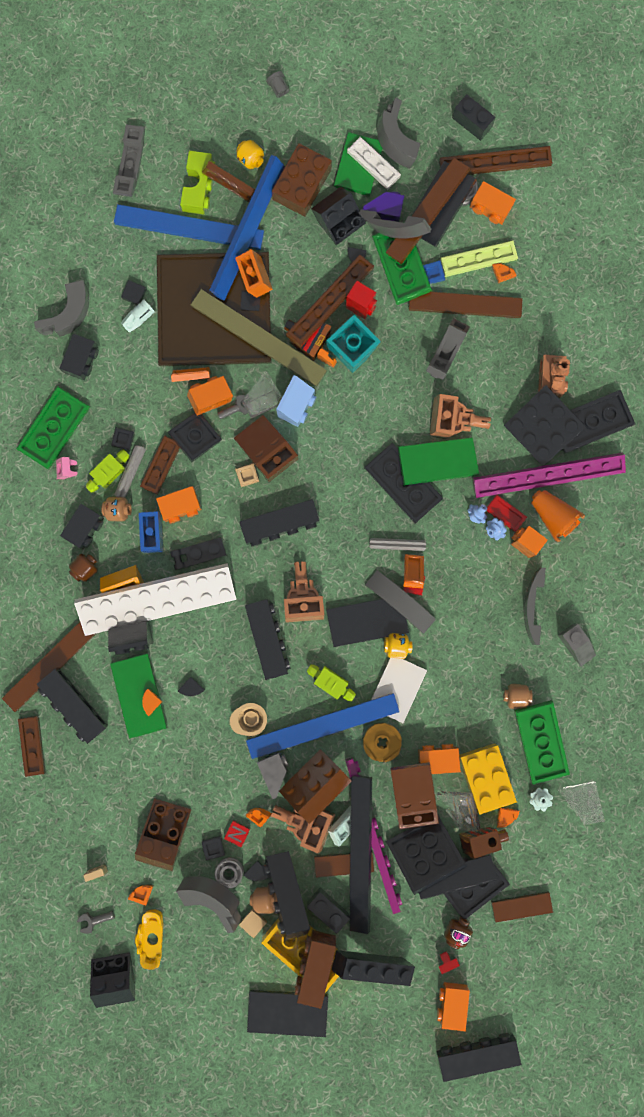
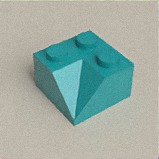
M353 315L327 340L326 347L353 373L368 359L381 341Z

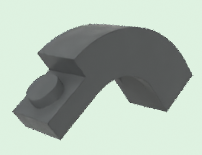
M395 98L392 104L387 105L386 110L383 111L378 120L377 136L385 153L396 163L410 169L417 158L421 143L409 139L400 131L397 117L402 100Z
M83 280L65 284L67 304L59 315L34 321L35 329L40 334L50 335L55 331L61 337L73 332L81 325L89 308L88 288Z
M453 318L426 372L430 373L434 378L444 380L470 326Z
M200 876L184 877L176 890L184 906L201 905L211 909L217 914L227 933H234L241 920V916L237 911L240 903L237 897L228 888L215 880Z

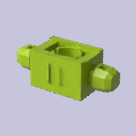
M125 450L118 452L116 458L109 454L89 473L94 478L93 480L90 479L86 484V488L91 493L97 491L99 485L106 489L125 470L121 464L125 463L130 457Z
M314 664L309 666L307 673L312 677H316L313 684L337 700L341 695L348 701L354 699L356 696L355 692L351 688H346L349 684L347 680L324 666L322 671L319 670L320 667Z

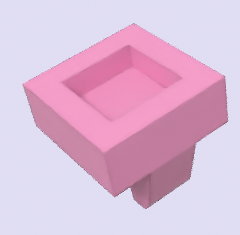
M61 457L56 460L57 479L76 476L77 472H72L70 466L77 465V461L71 460L69 457Z

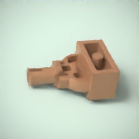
M543 355L541 357L538 392L545 385L559 398L564 395V392H567L568 381H565V376H568L570 361L566 359L567 356Z
M439 394L434 397L430 435L448 438L462 431L470 432L472 426L489 429L491 423L488 422H491V417L473 414V409L466 408L462 403L458 402V396Z
M295 562L296 589L294 588V581H291V589L287 594V598L284 599L285 622L323 620V596H319V593L313 586V580H309L310 588H308L306 562H301V571L299 562Z
M275 805L273 811L276 812H272L271 817L290 825L287 826V830L292 831L295 837L301 841V847L320 853L335 814L323 810L309 824L301 815L297 814L295 809L294 812H290Z

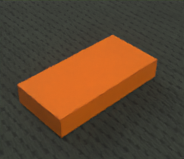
M210 368L173 370L171 380L172 382L208 379L211 375Z
M405 554L404 587L423 588L424 556Z

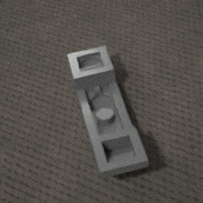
M126 124L119 173L116 175L113 194L133 196L140 171L145 127Z
M360 210L359 212L373 230L388 237L413 238L425 235L431 231V227L424 218L408 216L405 223L382 220L375 211Z
M539 568L535 572L528 585L524 600L525 628L532 645H540L541 626L534 625L536 588L544 587L546 568Z
M378 570L365 584L423 634L436 620L418 602Z

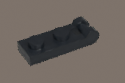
M221 537L170 552L171 558L175 562L173 565L175 571L227 556ZM186 554L188 561L182 562L181 555Z

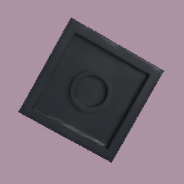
M194 413L168 431L170 437L191 463L222 441L221 437L202 414L197 416Z

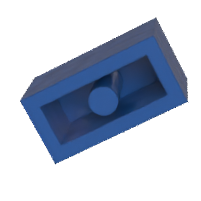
M158 511L139 513L141 552H163L161 513Z

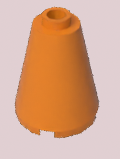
M539 490L532 496L533 507L556 542L561 541L559 539L560 536H568L581 523L578 519L580 517L584 519L585 517L581 511L546 490L542 492Z

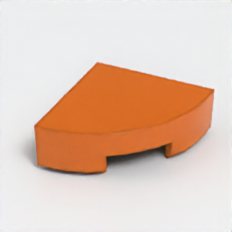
M501 263L492 264L498 283L517 276L515 271Z
M323 348L320 349L317 359L334 368L337 363L336 359L328 356L329 352Z
M148 688L144 693L142 703L144 711L150 716L163 701Z
M499 808L497 827L503 828L513 823L518 818L520 811Z
M253 808L245 816L261 828L272 813L262 808Z
M141 885V887L135 888L128 899L146 906L153 885Z

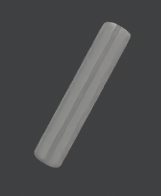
M135 446L114 495L116 497H126L146 451L144 447Z
M371 538L369 547L371 549L424 551L426 549V541Z

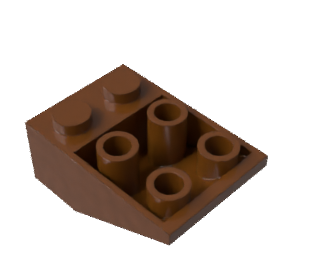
M264 415L234 437V440L268 482L272 481L299 459L297 453Z
M430 762L390 768L399 829L439 824Z
M154 798L135 852V860L173 872L192 809Z

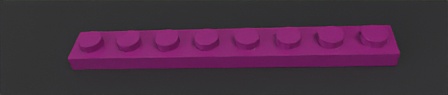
M622 452L473 478L474 495L476 498L626 473L625 454Z
M352 757L345 759L350 778L353 775H358L357 773L361 772L358 761H353ZM373 817L371 845L392 912L396 914L401 912L399 906L403 904L399 893L395 894L393 887L397 885L393 874L389 875L387 867L391 866L387 855L383 856L381 848H384L382 837H377L375 830L379 828L376 818Z

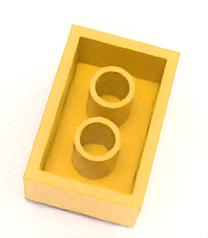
M494 743L459 755L468 788L479 815L517 802L497 744Z

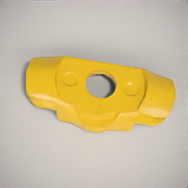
M156 909L146 911L142 916V924H139L138 932L135 935L137 954H140V965L148 970L158 968L162 956L163 918L162 912ZM151 933L156 934L158 937V942L155 945L150 944L148 941V935Z

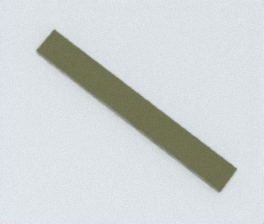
M202 289L192 302L191 306L315 387L318 386L326 374V369Z

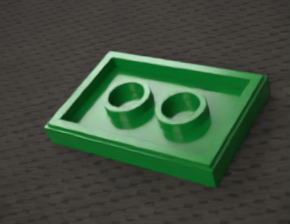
M348 132L334 187H342L351 192L370 196L375 178L347 153V149L359 137L366 141L380 155L383 148L379 140Z

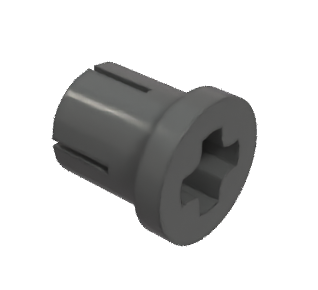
M282 71L275 72L267 78L266 82L271 86L277 98L289 92Z

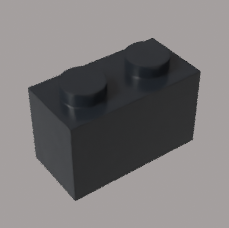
M466 94L455 107L452 118L481 141L493 127L496 117Z
M73 334L59 369L67 375L85 381L86 376L88 377L92 371L91 363L93 359H96L98 356V345L95 341Z
M80 504L60 536L80 549L87 548L93 541L92 535L94 532H98L101 529L104 517L85 505Z
M321 887L307 901V908L336 934L350 920L349 913Z

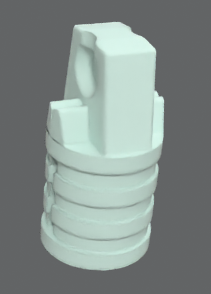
M143 299L141 303L127 314L121 324L128 332H131L142 325L155 311Z

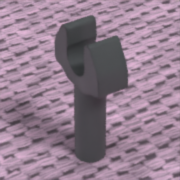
M246 395L237 396L235 405L217 412L220 419L236 412H242L244 415L248 414L253 408L252 404L242 407L241 403L248 400L249 397Z
M113 911L95 917L91 916L89 912L83 913L77 922L87 921L88 926L81 928L80 932L84 934L92 933L93 927L96 924L115 919Z

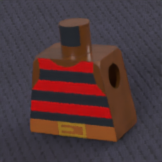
M289 319L284 326V330L289 331L295 322ZM323 323L301 348L292 340H290V344L310 360L315 361L319 350L323 347L331 333V326Z
M485 827L459 834L463 853L474 859L502 850L501 843L509 841L506 829L497 831L494 828Z

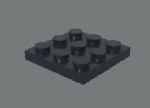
M547 385L504 425L542 466L548 463L586 427Z
M439 815V824L411 827L386 841L414 895L466 867Z

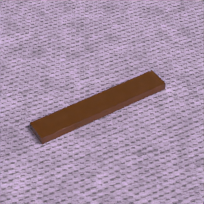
M550 146L439 158L440 167L444 161L450 164L454 158L470 168L469 175L548 167L553 164Z
M454 158L412 217L424 218L430 226L466 177L470 168ZM423 235L413 238H396L386 251V254L402 264Z
M359 255L286 333V336L301 348L343 303L356 281L361 283L374 269V265Z
M429 292L410 300L409 311L521 318L523 298Z
M79 622L2 700L14 712H17L38 692L39 687L37 683L57 667L61 669L97 633L85 636L81 622Z

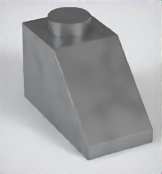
M579 624L571 625L558 635L580 667L596 656L590 639Z
M280 752L257 762L272 799L277 797L287 771L286 766L289 765L285 755L281 756Z

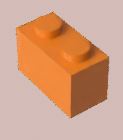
M483 181L471 202L470 208L478 215L483 214L487 216L492 223L503 225L516 199Z
M251 249L235 258L248 293L257 298L273 290L259 254Z
M215 376L208 379L204 384L197 383L192 385L188 390L187 397L198 416L231 402L233 395L224 376L219 378Z
M193 486L156 498L163 520L165 522L169 521L170 524L180 521V517L186 515L187 517L196 516L199 514L198 511L202 510Z
M527 526L526 528L521 527L520 530L518 529L511 538L514 541L511 545L528 558H531L538 554L548 539L532 527Z
M442 744V748H434V745L422 746V749L418 750L419 764L430 762L432 774L461 772L459 748L453 747V744Z
M444 982L443 988H440L439 1001H442L441 1008L437 1010V1021H440L442 1029L466 1031L470 993L468 985Z

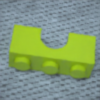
M189 151L186 170L188 176L198 178L199 183L194 187H183L180 203L182 212L205 215V209H209L210 197L207 196L208 191L212 190L213 180L204 175L202 170L208 161L216 165L210 153Z

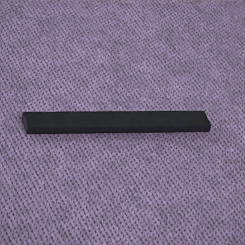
M353 775L351 776L349 931L369 934L371 915L372 777Z

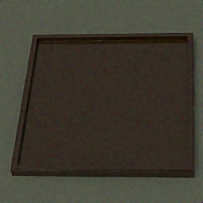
M256 252L261 256L270 280L269 252ZM226 253L157 255L158 365L192 366L272 363V359L191 306L202 289L271 334L270 291L260 296L259 311L241 310L242 291L247 292L240 270H238L225 300H220L210 291Z

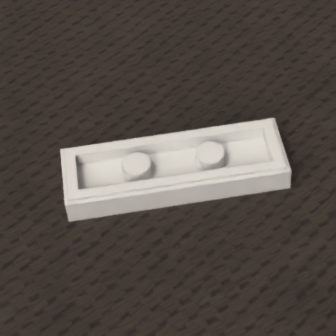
M361 137L347 149V153L387 190L400 178L401 174Z

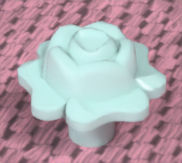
M537 788L535 792L530 794L532 799L529 802L536 811L540 809L541 811H546L547 807L552 806L550 800L553 799V796L549 794L548 789Z

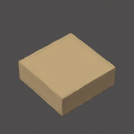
M253 463L235 469L241 488L259 482Z
M105 864L88 870L83 875L85 882L104 876L108 870Z
M251 909L239 923V926L254 938L267 921Z

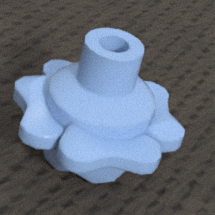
M470 504L467 510L470 520L475 523L486 522L487 515L485 511L487 507L483 504L480 507Z
M497 518L487 521L488 526L486 530L490 538L499 540L506 536L505 532L507 529L503 521H498Z

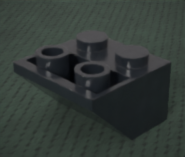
M339 187L311 208L318 223L335 245H338L366 224L359 213L360 210L351 192L342 187Z
M149 621L108 629L109 652H115V655L130 653L132 648H134V651L149 649V645L154 644Z
M130 952L91 959L90 998L96 1008L135 1001V979Z

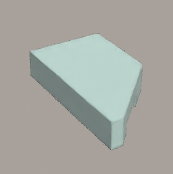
M351 806L328 830L334 844L339 847L351 834Z

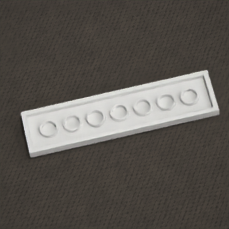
M228 563L75 599L74 604L84 634L87 636L108 631L110 628L145 622L236 600Z

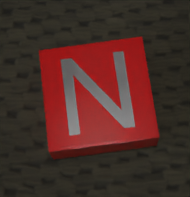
M233 820L224 839L242 847L250 828Z

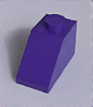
M395 191L385 192L364 205L363 210L377 212L382 220L399 222L404 195Z

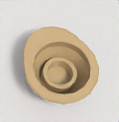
M246 703L240 706L230 717L232 730L237 734L245 736L260 734L267 724L265 710L255 703Z

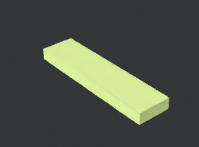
M512 240L441 257L440 260L444 275L448 277L490 267L496 263L502 264L518 259L514 241Z

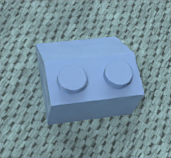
M294 375L276 409L278 417L297 427L300 423L303 424L308 416L306 410L309 406L312 407L316 400V396H314L315 390Z

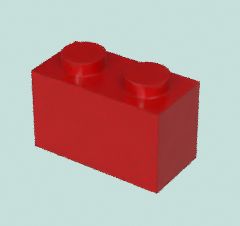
M356 281L347 295L346 309L366 319L376 309L377 292Z

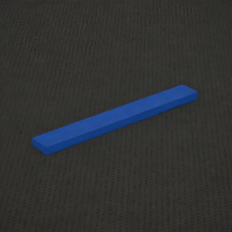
M270 156L211 285L210 291L220 300H225L239 270L235 258L247 252L271 200L272 190L285 168L277 156Z
M118 204L114 218V224L226 245L231 244L238 229L237 225ZM256 230L249 249L261 251L264 230Z
M391 693L247 739L246 742L251 758L254 759L396 714L400 711L395 695Z

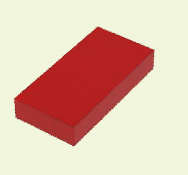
M498 495L493 498L486 510L499 521H503V524L513 532H516L527 518V516Z

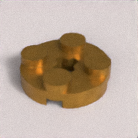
M377 723L369 727L365 732L363 747L366 754L372 760L389 762L396 758L401 750V735L394 726L387 723ZM380 737L382 739L387 738L386 747H379L377 745Z

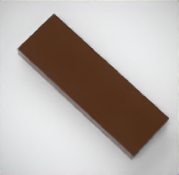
M208 161L202 170L204 175L250 202L255 189Z
M164 435L140 485L141 488L154 494H159L180 450L173 439Z
M39 716L19 718L18 724L25 777L45 774Z
M371 851V872H374L373 853ZM350 853L314 856L316 877L350 874Z
M549 892L491 901L495 923L553 913Z

